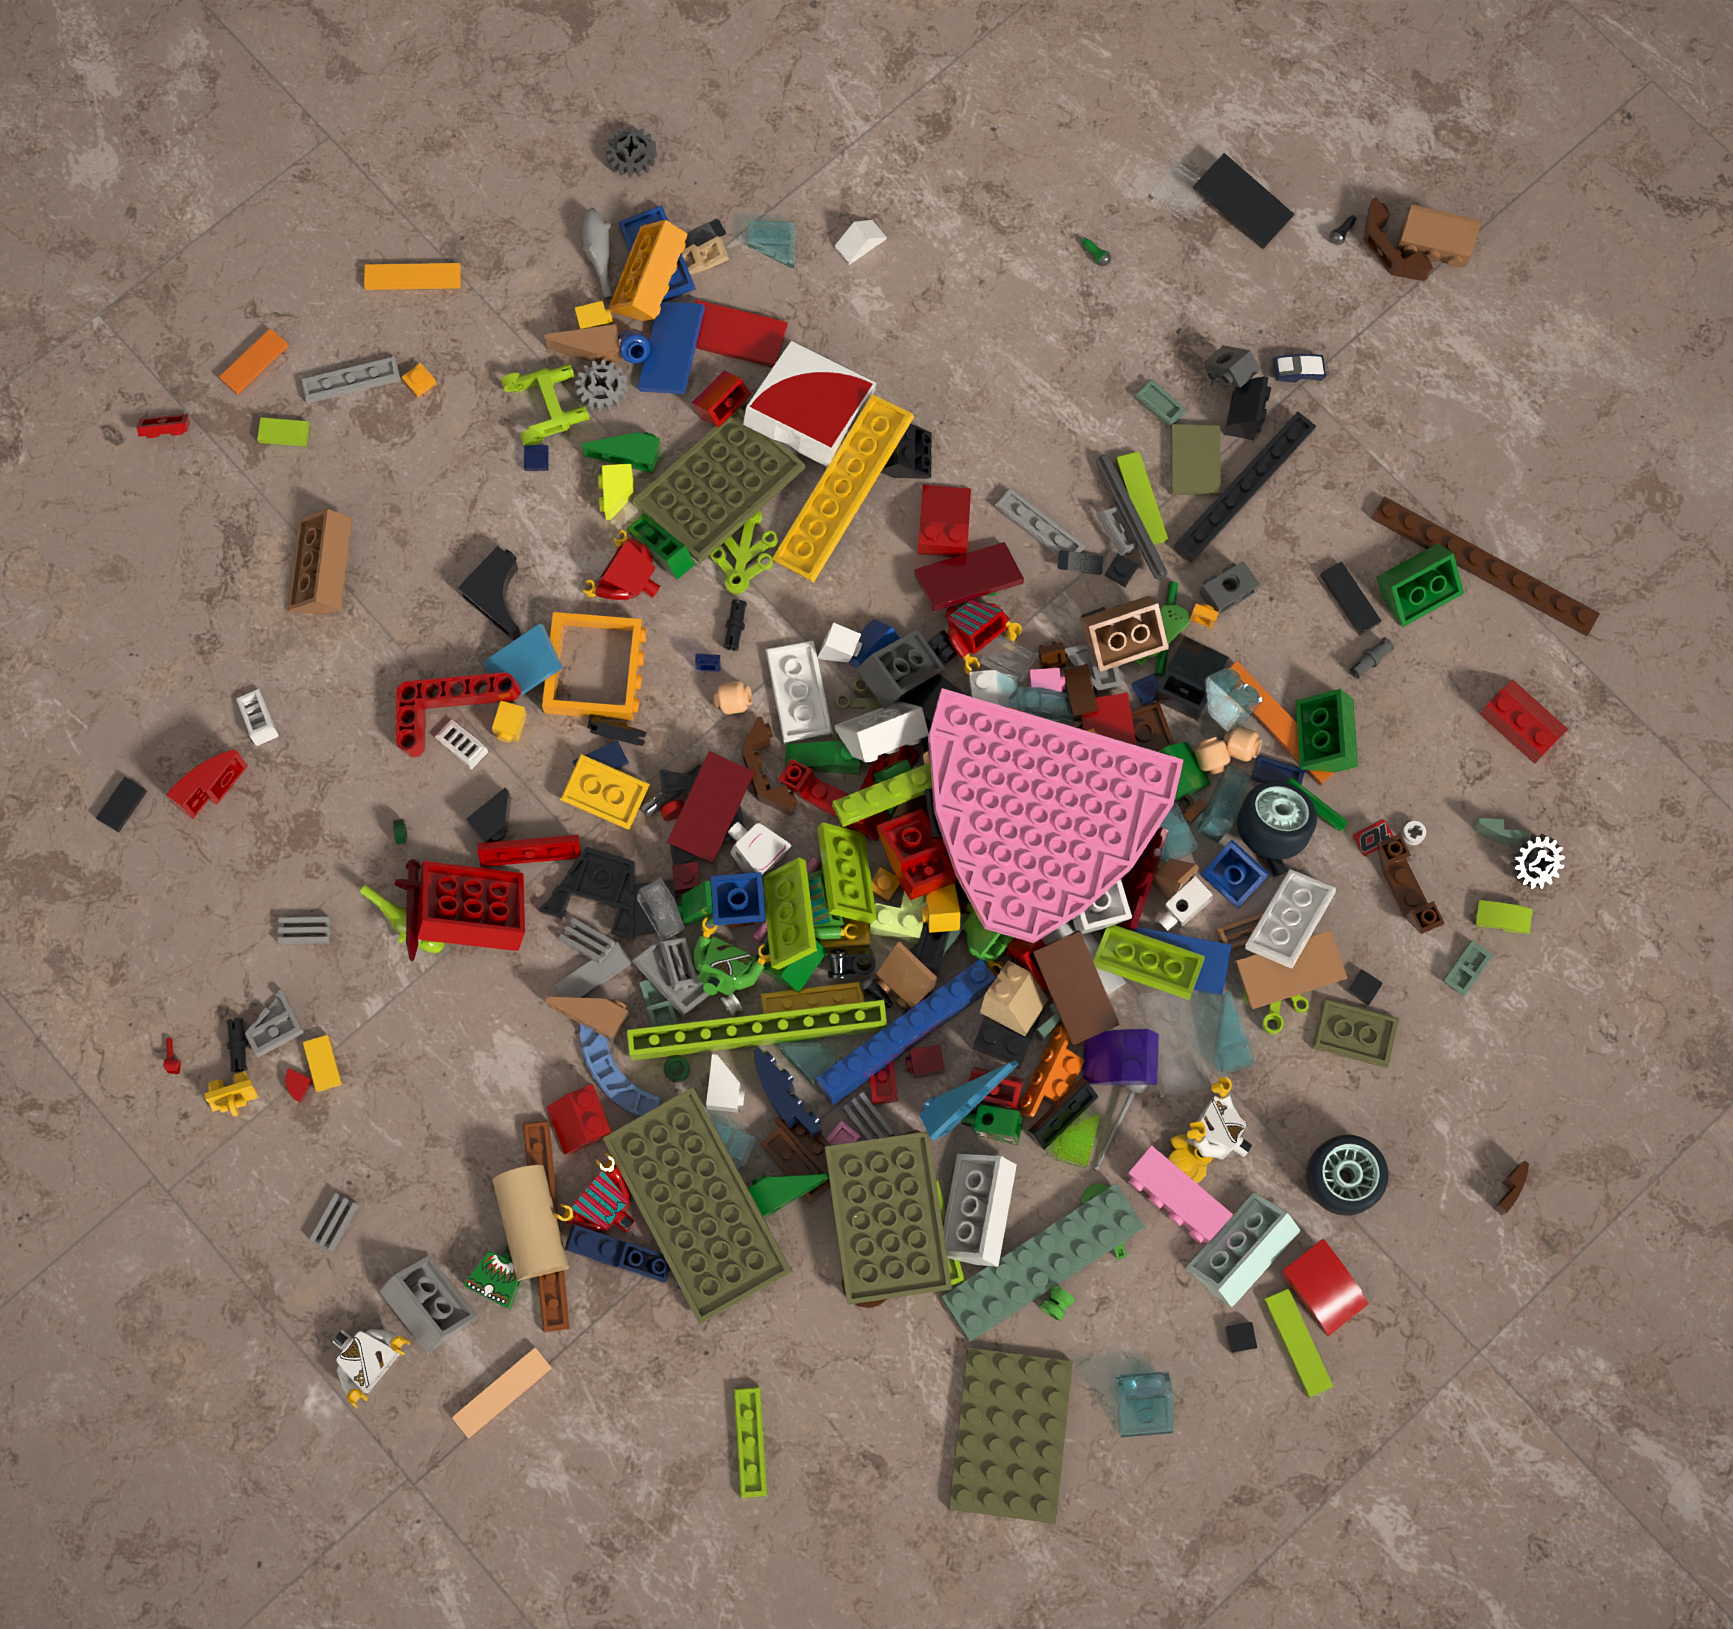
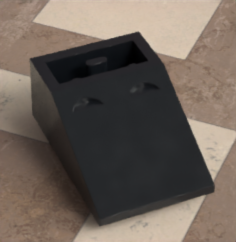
M1184 636L1156 690L1153 700L1198 721L1229 657Z

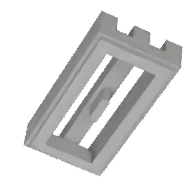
M1118 506L1101 510L1097 514L1099 521L1120 556L1126 552L1131 553L1133 550L1137 551L1139 549Z
M330 917L278 918V944H330ZM325 924V927H285V925ZM285 933H325V937H285Z
M572 918L570 920L571 924L565 927L564 934H560L558 937L559 940L601 964L614 947V940ZM575 928H577V929L583 931L584 933H586V934L592 936L593 938L599 940L600 942L606 944L607 946L604 947V946L600 945L599 943L593 941L592 939H590V938L586 937L585 935H583V934L579 933L578 931H576ZM570 935L576 937L577 939L583 941L584 943L590 945L591 947L597 949L602 953L600 955L594 953L593 951L587 949L586 947L570 939Z
M686 937L661 941L660 949L672 990L675 991L681 987L686 989L688 986L697 987L699 981ZM678 944H680V948L690 978L688 980H686V976L682 966V961L676 946ZM668 946L671 948L680 981H678Z
M864 1092L842 1107L866 1140H872L873 1138L852 1112V1107L857 1109L878 1138H886L894 1134V1131ZM860 1101H863L887 1133L884 1135L881 1133L859 1104Z
M335 1193L309 1240L334 1253L359 1205ZM340 1201L341 1204L338 1210L336 1211L333 1219L331 1220L327 1230L325 1231L322 1239H318L326 1223L328 1222L331 1214L333 1213L337 1203ZM346 1206H349L350 1209L331 1244L326 1243Z

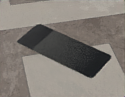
M719 219L687 233L685 249L693 244L698 247L717 236L725 235L726 231Z
M1059 550L1058 569L1096 575L1102 574L1103 556Z

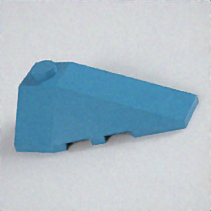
M1016 1060L937 1098L934 1095L922 1105L925 1109L919 1114L930 1138L935 1141L947 1135L1019 1065Z

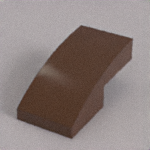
M1088 664L1064 670L1074 717L1099 711Z
M1526 1161L1519 1163L1502 1182L1510 1190L1493 1208L1500 1215L1507 1213L1511 1209L1524 1187L1529 1163Z

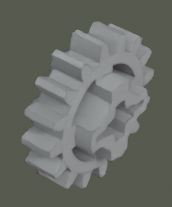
M602 360L601 365H597L595 361H592L593 367L589 368L585 365V373H578L579 380L575 381L576 388L578 389L576 390L577 397H581L582 405L589 403L588 406L591 411L594 407H598V411L601 413L603 407H606L610 412L611 405L614 404L616 407H619V399H626L624 392L628 391V384H625L627 383V377L622 375L621 367L615 370L614 362L607 366L605 360ZM590 381L591 384L588 386V390L586 391L587 382ZM617 382V390L614 392L613 388L616 386L615 383Z

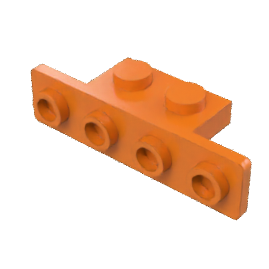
M1059 1022L1053 1029L1052 1038L1041 1055V1061L1037 1070L1031 1076L1029 1087L1020 1099V1106L1017 1111L1022 1116L1034 1117L1043 1097L1056 1104L1073 1087L1085 1061L1066 1049L1070 1040L1062 1022Z

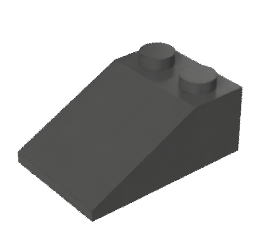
M918 629L873 653L856 668L884 709L902 700V698L946 669Z

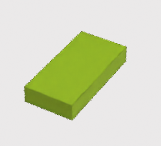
M260 417L257 440L259 443L307 447L310 423L309 421Z

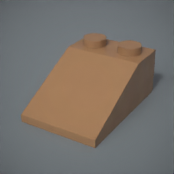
M900 941L895 945L876 974L878 987L885 994L890 992L896 998L895 1003L904 1012L912 1009L934 993L937 979Z

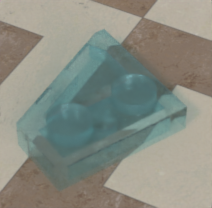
M748 221V247L790 268H794L796 222Z

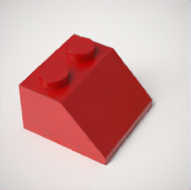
M593 1084L570 1092L547 1106L564 1155L603 1141V1137L612 1133Z

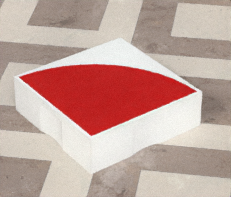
M791 341L747 405L743 425L773 440L783 442L799 453L828 467L872 394L874 395L876 383Z

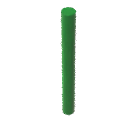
M1169 582L1165 605H1175L1178 590L1177 582ZM1169 649L1161 651L1157 656L1155 675L1164 676Z

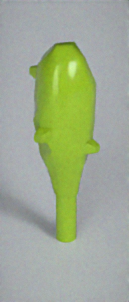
M365 884L359 893L379 907L391 927L398 932V942L401 944L406 941V908L391 903L387 899L385 900ZM418 940V949L427 953H440L445 946V943Z

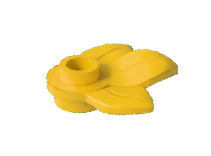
M1185 1134L1171 1138L1170 1141L1175 1151L1170 1154L1168 1160L1195 1183H1199L1206 1176L1207 1165L1213 1158L1199 1157L1197 1154L1198 1149L1185 1142L1188 1138Z

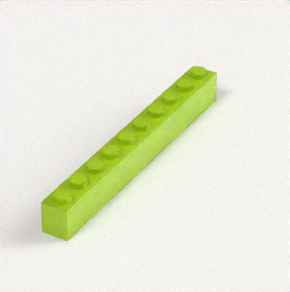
M884 1000L631 1029L627 1030L629 1055L631 1061L880 1032L887 1027Z

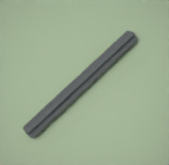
M1103 454L1096 459V463L1153 577L1160 580L1167 575V570L1110 457Z

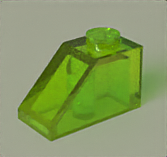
M1094 1114L1063 1132L1061 1139L1056 1137L1053 1147V1153L1057 1154L1055 1161L1084 1169L1088 1166L1100 1115Z

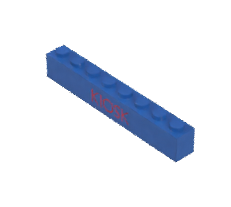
M979 959L816 1077L817 1087L833 1106L870 1079L872 1075L877 1074L888 1066L891 1061L896 1060L984 996L996 977L982 959Z

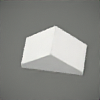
M873 220L855 221L837 242L835 249L850 265L885 241L887 237Z

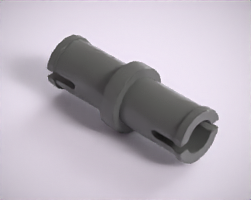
M1383 637L1371 649H1366L1362 653L1363 656L1348 667L1350 674L1359 679L1371 667H1376L1380 660L1394 649V644L1391 640Z

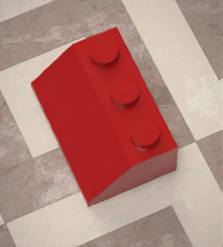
M1513 679L1480 712L1484 719L1534 764L1568 730L1567 727Z

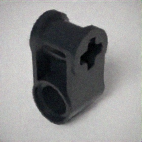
M836 947L826 951L830 964L829 978L841 979L852 976H867L875 969L874 952L868 947ZM861 957L870 959V962L866 965H861L857 961Z

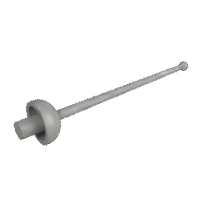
M1126 1085L1130 1092L1100 1159L1094 1167L1096 1170L1100 1169V1164L1135 1093H1145L1149 1089V1085Z

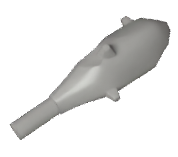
M594 208L586 211L582 218L581 233L584 246L581 248V251L585 252L593 264L600 279L603 298L608 300L613 297L608 270L610 258L608 230L611 224L605 223L600 214Z

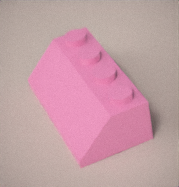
M1153 1146L1146 1151L1126 1175L1130 1179L1128 1183L1138 1192L1143 1190L1149 1195L1148 1200L1158 1209L1163 1207L1169 1212L1168 1217L1178 1226L1183 1224L1190 1230L1188 1233L1190 1237L1198 1243L1203 1241L1207 1244L1233 1215Z

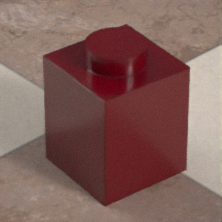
M697 862L672 866L677 897H682L681 895L700 884Z
M940 1044L910 1049L909 1057H905L907 1072H912L913 1079L944 1074L945 1068Z

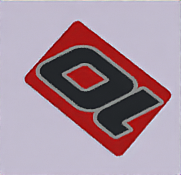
M1381 820L1352 835L1363 856L1378 850V842L1394 836L1385 820Z

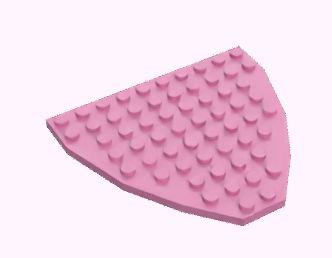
M942 688L928 735L934 814L955 875L984 929L1035 943L1087 910L1133 868L1172 808L1183 759Z

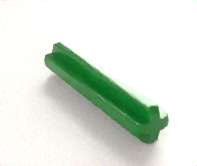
M1289 778L1285 782L1296 786L1306 793L1312 800L1317 815L1337 831H1342L1346 827L1348 821L1296 780Z

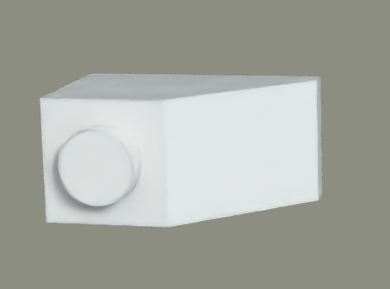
M833 623L825 636L817 658L849 663L852 656L857 657L861 649L862 643L858 642L861 634Z
M712 1054L706 1107L708 1110L738 1113V1106L744 1105L745 1091L740 1090V1082L719 1056Z

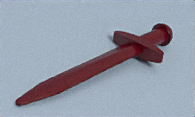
M411 859L406 863L408 879H397L394 882L395 886L407 890L406 946L410 961H414L418 948L417 914L420 893L418 870L421 868V864L415 859Z

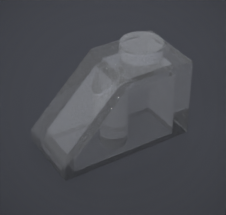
M662 878L639 889L637 900L662 941L685 929L676 902Z

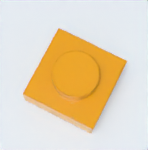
M421 363L402 376L403 382L417 397H420L437 384L435 378Z
M1196 604L1189 620L1212 629L1219 612L1214 611V608L1209 605Z
M882 867L879 868L871 881L873 894L888 903L900 885L897 876Z

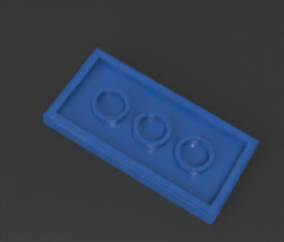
M662 205L618 222L630 252L640 226L662 220L668 221ZM682 253L677 261V269L669 281V290L663 297L662 302L696 289Z
M661 302L660 313L654 319L649 339L650 353L644 360L638 389L641 392L685 394L705 307L703 304Z
M1140 927L1131 929L1133 932L1205 956L1193 990L1223 995L1232 945Z

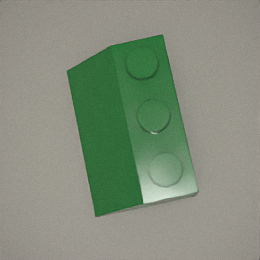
M1438 543L1376 577L1383 600L1402 627L1464 594L1454 553Z
M1341 688L1296 700L1300 769L1336 773L1358 767L1354 700Z

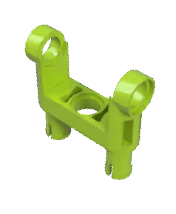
M570 363L551 370L545 367L523 375L511 373L501 379L505 392L515 391L518 393L539 386L551 418L550 420L529 426V429L520 434L525 447L538 445L547 436L567 431L570 425L590 420L585 405L566 412L561 410L554 391L555 383L575 378Z

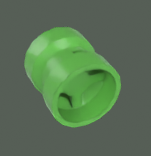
M1054 1285L1049 1291L1050 1296L1048 1299L1043 1300L1039 1307L1048 1315L1061 1322L1065 1316L1066 1308L1072 1306L1076 1299L1061 1287Z

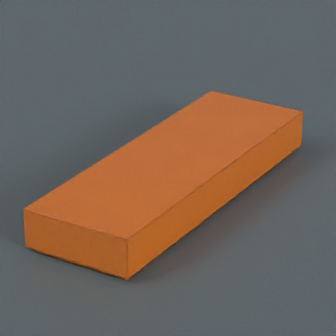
M270 328L225 370L219 378L238 395L283 353L289 345Z

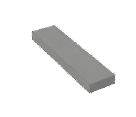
M395 356L301 379L307 404L401 381Z
M1011 488L1004 493L994 506L996 510L1057 557L1059 550L1082 553L1086 545Z

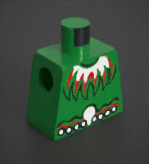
M979 1105L978 1112L971 1111L962 1119L961 1125L974 1127V1131L979 1137L1019 1145L1024 1120L1019 1111ZM993 1120L992 1124L985 1125L987 1121Z
M508 1242L501 1256L489 1251L463 1286L511 1310L521 1281H517Z

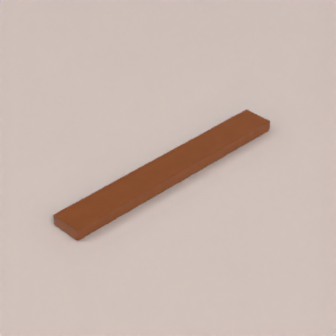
M546 1120L523 1123L527 1166H544L555 1213L559 1215L550 1122ZM564 1270L538 1276L543 1333L570 1330Z

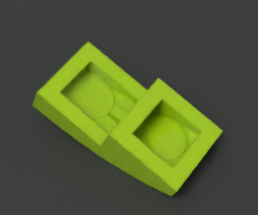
M1479 900L1476 925L1477 927L1503 929L1504 932L1530 934L1533 909L1513 904Z

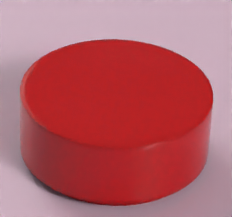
M674 800L665 804L660 810L663 820L672 821L677 819L684 806L683 801Z

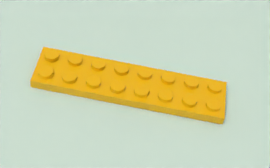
M871 395L773 556L772 560L776 564L812 583L815 582L914 418L912 413L876 395Z

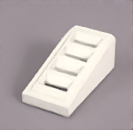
M259 689L236 698L249 736L256 746L279 736ZM256 701L259 702L258 704H255V705H253V706H251V707H248V708L245 707V706H247V705H249V704H251V703H254V702H256ZM262 710L261 712L256 713V714H254V715H252V716L249 717V715H251V714H253V713H255V712H257V711ZM265 719V721L260 722V723H258V724H256V725H253L254 723H257V722H259V721Z
M452 719L435 736L437 741L471 770L488 753L487 748ZM452 728L456 730L448 740L443 738ZM459 735H462L463 737L453 746L451 743ZM467 740L469 743L462 751H459L458 749ZM474 746L476 749L467 757L465 754Z

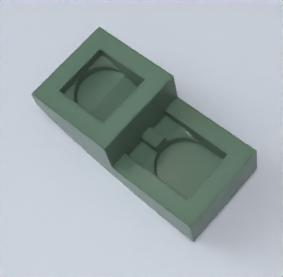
M1478 818L1473 824V829L1478 833L1503 844L1522 846V838L1525 837L1529 840V831L1504 829V819Z
M1472 940L1443 981L1465 996L1493 955Z
M648 979L639 982L652 1027L678 1024L673 1005Z
M1054 1002L1048 1008L1052 1017L1040 1026L1035 1033L1041 1042L1061 1020Z

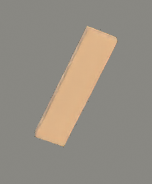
M536 1348L532 1349L456 1413L452 1419L467 1438L470 1439L548 1373L552 1367Z

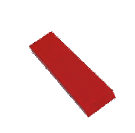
M579 835L477 843L480 867L578 859L581 855Z

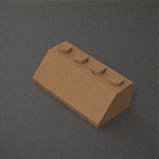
M325 509L299 519L287 611L327 615L340 610L343 603V584L346 579V561L349 556V537L352 532L351 517Z

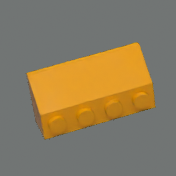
M667 220L640 226L608 307L611 313L639 321L652 320L658 316L661 310L660 304L669 290L668 284L671 276L677 269L678 258L685 249L687 233Z

